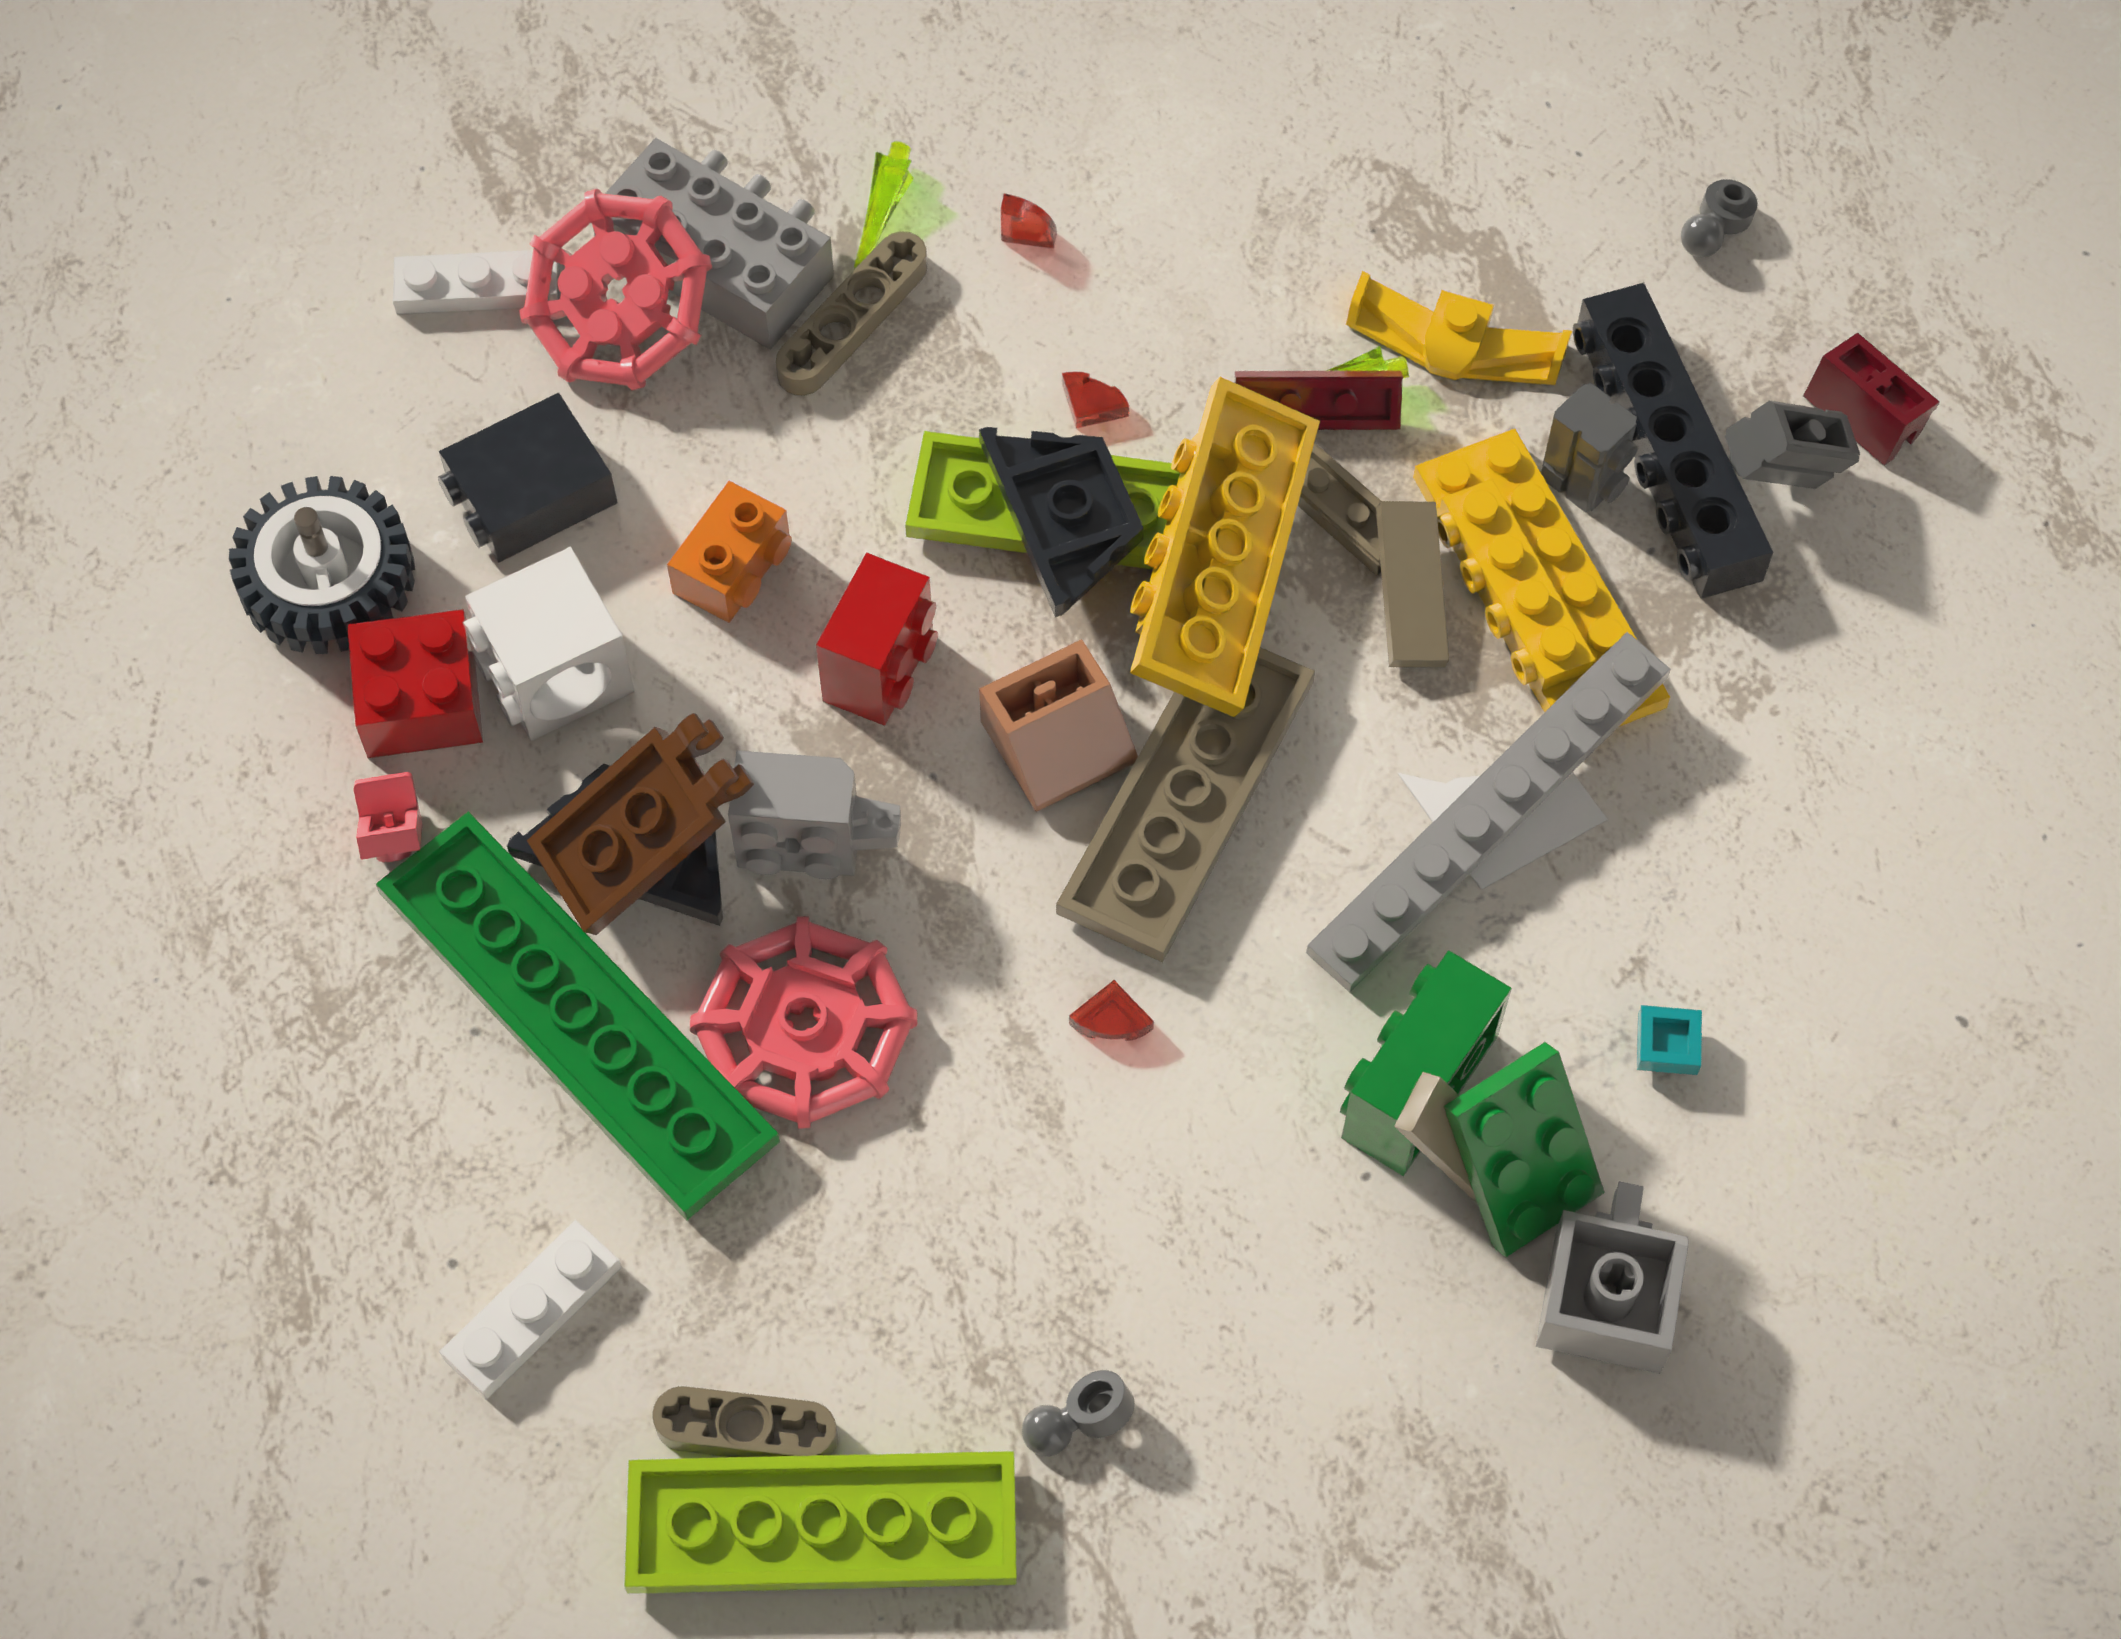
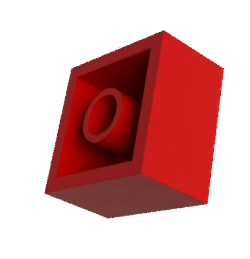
M866 552L816 644L823 702L883 726L886 725L894 708L901 710L905 706L913 688L914 678L911 676L919 661L922 663L928 662L938 639V632L933 630L936 603L931 601L929 576Z
M464 609L348 625L355 726L367 758L483 743L476 662L472 655L474 647L463 625V622L467 620Z

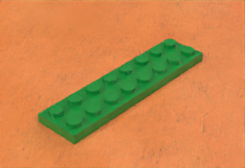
M469 811L376 883L379 894L686 1221L780 1143L778 1132L606 953L583 932L580 926Z

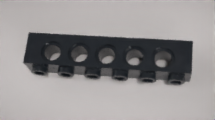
M1645 283L1584 298L1578 322L1573 325V338L1576 348L1581 355L1587 354L1593 367L1594 385L1611 397L1610 404L1619 403L1637 417V425L1632 440L1638 446L1634 456L1636 476L1642 488L1650 489L1656 502V517L1660 529L1666 535L1671 534L1678 549L1677 561L1682 576L1686 581L1692 580L1700 599L1763 582L1773 550ZM1641 394H1647V395H1650V396H1652V397H1646V396H1643V395H1641ZM1660 438H1667L1674 442H1667ZM1681 483H1689L1695 486V488L1684 486ZM1701 528L1712 529L1718 534L1708 533Z

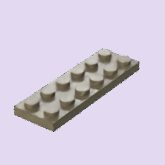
M1260 647L1244 709L1235 717L1174 692L1058 899L1056 914L1163 963L1314 682L1315 671Z

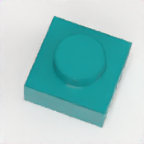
M1641 1005L1638 1013L1637 1070L1698 1075L1701 1068L1702 1010Z

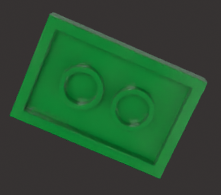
M1548 1043L1540 1044L1444 1106L1492 1247L1505 1257H1508L1557 1225L1563 1210L1575 1213L1605 1193L1560 1052Z

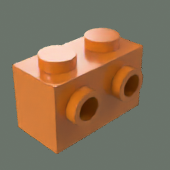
M728 481L668 562L667 568L672 593L730 623L741 607L747 608L753 603L760 590L762 577L772 564L775 566L779 565L790 549L792 537L789 534L786 509Z

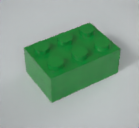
M1449 950L1436 968L1427 964L1416 978L1409 995L1414 999L1405 1014L1403 1015L1397 1010L1391 1014L1377 1038V1042L1381 1044V1047L1371 1062L1362 1058L1351 1072L1344 1086V1090L1349 1093L1340 1108V1113L1346 1116L1341 1138L1404 1177L1421 1151L1395 1128V1124L1423 1072L1441 1077L1459 1095L1499 1035L1512 988Z

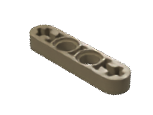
M899 231L884 238L785 342L776 354V370L780 386L786 392L805 396L819 390L919 284L927 273L928 264L927 248L924 241L918 235ZM908 255H911L913 261L910 262L908 260H905L904 258H906ZM894 256L903 259L894 267ZM891 273H893V280L889 276ZM867 286L879 288L884 292L882 299L871 304L858 301L855 298V294L858 290ZM833 322L843 323L850 328L848 335L838 340L825 338L820 332L824 326ZM811 345H812V346L814 347V349L816 350L813 354H812ZM810 360V371L800 368L795 373L792 372V364L802 367Z

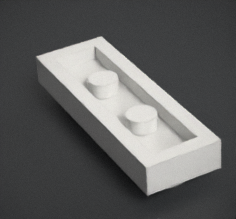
M533 250L394 257L393 304L396 314L523 308L525 306ZM557 262L553 263L548 301L559 299L558 278L560 275V264Z
M575 1220L439 1351L442 1359L487 1400L622 1268L619 1259Z

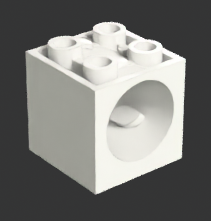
M571 547L465 596L471 619L464 621L463 625L475 648L472 650L474 660L485 681L488 682L493 679L499 691V694L496 695L497 700L509 724L513 726L521 723L530 741L635 692L622 634Z

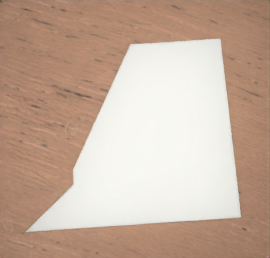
M1572 772L1470 875L1482 890L1608 819ZM1398 773L1432 822L1479 777H1461L1447 783Z

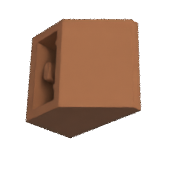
M1082 639L979 688L980 722L1036 812L1133 765L1138 758L1111 684Z

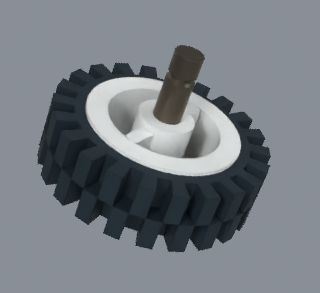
M317 476L305 478L307 492L297 495L292 481L281 486L285 500L278 503L269 492L259 499L264 510L262 515L252 508L246 512L243 518L248 530L236 527L232 537L236 548H229V561L232 566L230 574L246 615L250 616L252 624L260 633L266 630L270 641L280 646L284 639L287 638L290 649L301 653L304 652L306 642L310 641L315 654H328V640L336 639L340 651L343 652L350 650L349 624L393 619L391 608L403 612L408 603L404 590L413 591L415 580L412 570H415V561L399 513L393 505L387 506L384 495L375 489L369 496L366 485L356 480L353 481L349 491H347L343 478L338 476H330L328 489L322 490Z

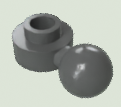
M1723 179L1710 184L1701 202L1700 214L1689 218L1682 227L1681 242L1685 250L1696 257H1708L1720 249L1724 241V234H1738L1745 231L1750 226L1758 207L1755 193L1745 184L1735 180Z
M1099 1370L1087 1374L1070 1390L1065 1408L1060 1409L1052 1405H1042L1034 1408L1026 1415L1022 1424L1024 1443L1035 1454L1054 1456L1068 1446L1072 1432L1078 1429L1084 1435L1092 1438L1110 1436L1123 1428L1131 1418L1135 1407L1133 1394L1115 1372Z

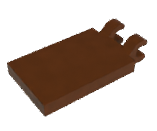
M692 713L683 719L670 735L667 731L654 727L527 840L583 932L598 935L726 822L718 810L719 806L738 799L754 785V782L740 764L732 768L728 760L723 758L715 763L705 774L696 761V757L711 752L724 740L723 735L713 720L708 719L702 723L698 715Z

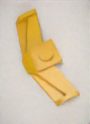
M1362 271L1354 291L1346 320L1348 327L1425 367L1429 373L1455 381L1464 378L1555 385L1572 335L1571 330L1555 333L1490 328L1493 304L1444 290L1441 291L1433 312L1371 279V275Z

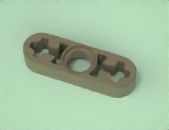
M678 1386L665 1391L657 1399L652 1413L653 1423L660 1440L667 1447L678 1451L727 1457L832 1455L838 1442L836 1422L832 1413L824 1405L813 1401ZM681 1405H689L693 1417L712 1420L711 1408L718 1407L719 1410L715 1421L718 1436L716 1438L708 1437L710 1434L708 1424L701 1422H688L685 1432H675L673 1422L667 1419V1416L678 1415ZM745 1410L756 1412L764 1421L763 1429L758 1437L751 1441L741 1442L733 1439L728 1434V1423L736 1413ZM776 1414L783 1415L781 1419L783 1429L803 1430L806 1420H814L817 1422L818 1431L825 1434V1436L814 1437L811 1447L800 1446L798 1435L779 1432L781 1444L771 1445L775 1435L773 1416Z

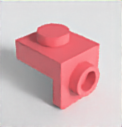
M403 772L356 780L353 788L359 814L356 839L361 860L376 857L380 862H394L407 858L411 855L412 851L420 850L423 825L412 774Z

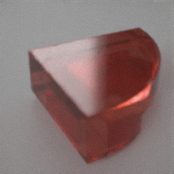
M1004 193L1001 204V241L1054 248L1057 228L1050 215L1031 201Z
M1062 373V386L1076 428L1129 417L1128 401L1117 387H1110L1104 382L1090 378L1089 373Z
M1115 980L1069 1015V1025L1080 1034L1092 1039L1099 1037L1131 1041L1141 1038L1154 1030V1021Z

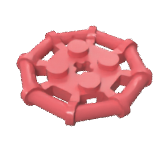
M599 189L587 191L584 200L540 237L534 235L530 242V245L533 247L525 306L519 310L521 322L531 327L557 365L558 376L565 381L571 383L579 379L626 385L632 391L645 387L646 379L689 344L693 343L696 345L702 336L698 333L706 275L707 271L712 269L710 256L702 254L672 211V202L663 196L647 199L602 194ZM612 217L642 220L637 236L614 231ZM592 223L596 236L573 255L569 251L562 249L566 243ZM661 235H663L679 258L670 265L665 262L654 246ZM557 262L565 266V269L558 278V289L561 296L560 299L548 301L553 263ZM626 278L627 284L622 289L625 296L624 300L620 303L612 298L607 300L606 292L608 291L609 283L613 279L620 281ZM683 281L678 316L676 318L670 315L671 306L667 304L669 290L673 291L675 282ZM567 316L580 334V337L572 347H570L552 320ZM663 327L670 331L641 354L639 345L659 328ZM597 345H615L620 347V362L592 358Z
M809 916L797 917V921L791 925L735 947L728 944L720 952L722 961L698 1013L690 1017V1032L698 1036L709 1062L754 1108L796 1122L798 1129L811 1128V1123L869 1098L881 1099L889 1091L887 1082L910 1029L917 1026L918 1021L917 1010L909 1006L886 958L887 947L878 940L867 942L812 923ZM812 948L849 961L843 968L811 957ZM792 949L796 951V957L787 960L788 966L773 971L772 967L762 971L757 965ZM869 976L882 1004L865 1006L862 998L860 999L856 991L855 983L863 977ZM739 979L750 984L751 986L740 1010L726 1009ZM805 1007L812 1008L814 1010V1020L818 1023L813 1028H807L805 1031L795 1030L794 1023L787 1019L790 1013L800 1015ZM867 1027L884 1029L870 1062L856 1053ZM741 1031L751 1055L737 1066L724 1034ZM845 1067L854 1078L812 1095L810 1081L828 1080L839 1069ZM763 1070L795 1081V1096L756 1083L755 1080Z

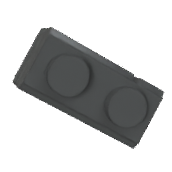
M1592 383L1583 384L1555 410L1541 469V474L1546 483L1559 493L1566 491V498L1584 512L1593 511L1604 500L1607 503L1613 502L1623 492L1630 480V477L1624 473V469L1632 461L1638 450V446L1632 442L1637 425V417L1619 403L1610 404L1611 397Z
M1769 400L1751 412V418L1744 417L1726 429L1725 438L1730 450L1731 464L1738 476L1747 480L1816 489L1834 478V472L1842 473L1859 462V455H1861L1848 417L1839 411H1824L1820 408Z

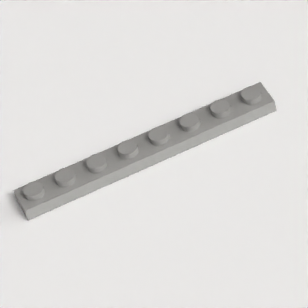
M1626 632L1307 945L1306 953L1348 992H1351L1668 678L1671 669L1631 634Z

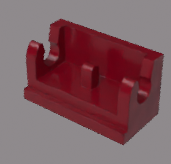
M1858 332L1823 355L1803 395L1816 408L1824 411H1839L1847 415L1856 442L1884 466L1896 457L1905 440L1912 444L1918 438L1932 412L1937 409L1940 403L1938 399Z

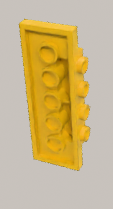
M1219 377L1211 386L1198 433L1191 440L1184 438L1175 452L1171 469L1180 473L1177 487L1171 485L1167 489L1158 510V516L1167 520L1163 534L1158 532L1153 537L1144 559V564L1153 568L1150 582L1143 581L1140 584L1131 604V613L1140 616L1135 633L1140 634V639L1132 663L1131 674L1232 717H1235L1244 709L1320 421L1222 377Z
M1515 428L1415 465L1413 478L1427 502H1436L1440 541L1446 548H1453L1460 560V572L1467 589L1471 593L1477 592L1486 607L1485 616L1492 634L1497 639L1503 637L1511 652V664L1516 677L1521 684H1529L1544 712L1626 632L1637 640ZM1663 683L1620 726L1666 709L1669 704L1670 695Z

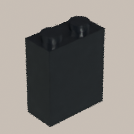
M559 392L439 451L445 473L438 476V481L446 498L453 507L460 503L468 514L463 520L474 543L478 548L487 544L498 563L618 503L610 470Z

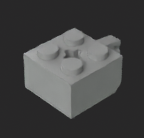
M736 751L734 767L738 764L742 765L754 782V785L747 793L729 803L728 818L737 867L747 868L749 871L761 875H773L782 870L806 872L809 876L818 879H833L839 875L854 876L857 850L898 847L901 829L900 805L858 797L854 771L841 758Z
M1619 1181L1614 1193L1610 1214L1597 1211L1595 1217L1563 1210L1555 1233L1535 1347L1661 1373L1673 1346L1688 1251V1237L1652 1229L1653 1223L1639 1220L1644 1186ZM1605 1284L1616 1286V1294L1608 1292Z

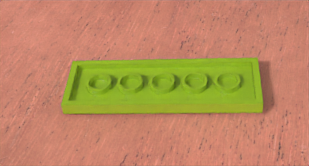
M924 431L905 524L906 537L1027 553L981 447L979 438ZM1111 455L1144 528L1143 540L1117 565L1153 570L1152 567L1144 564L1145 555L1153 537L1158 532L1161 534L1164 532L1167 520L1158 516L1159 506L1167 489L1171 485L1177 487L1180 473L1172 470V463Z
M1014 1451L628 1460L625 1590L627 1594L1017 1585Z

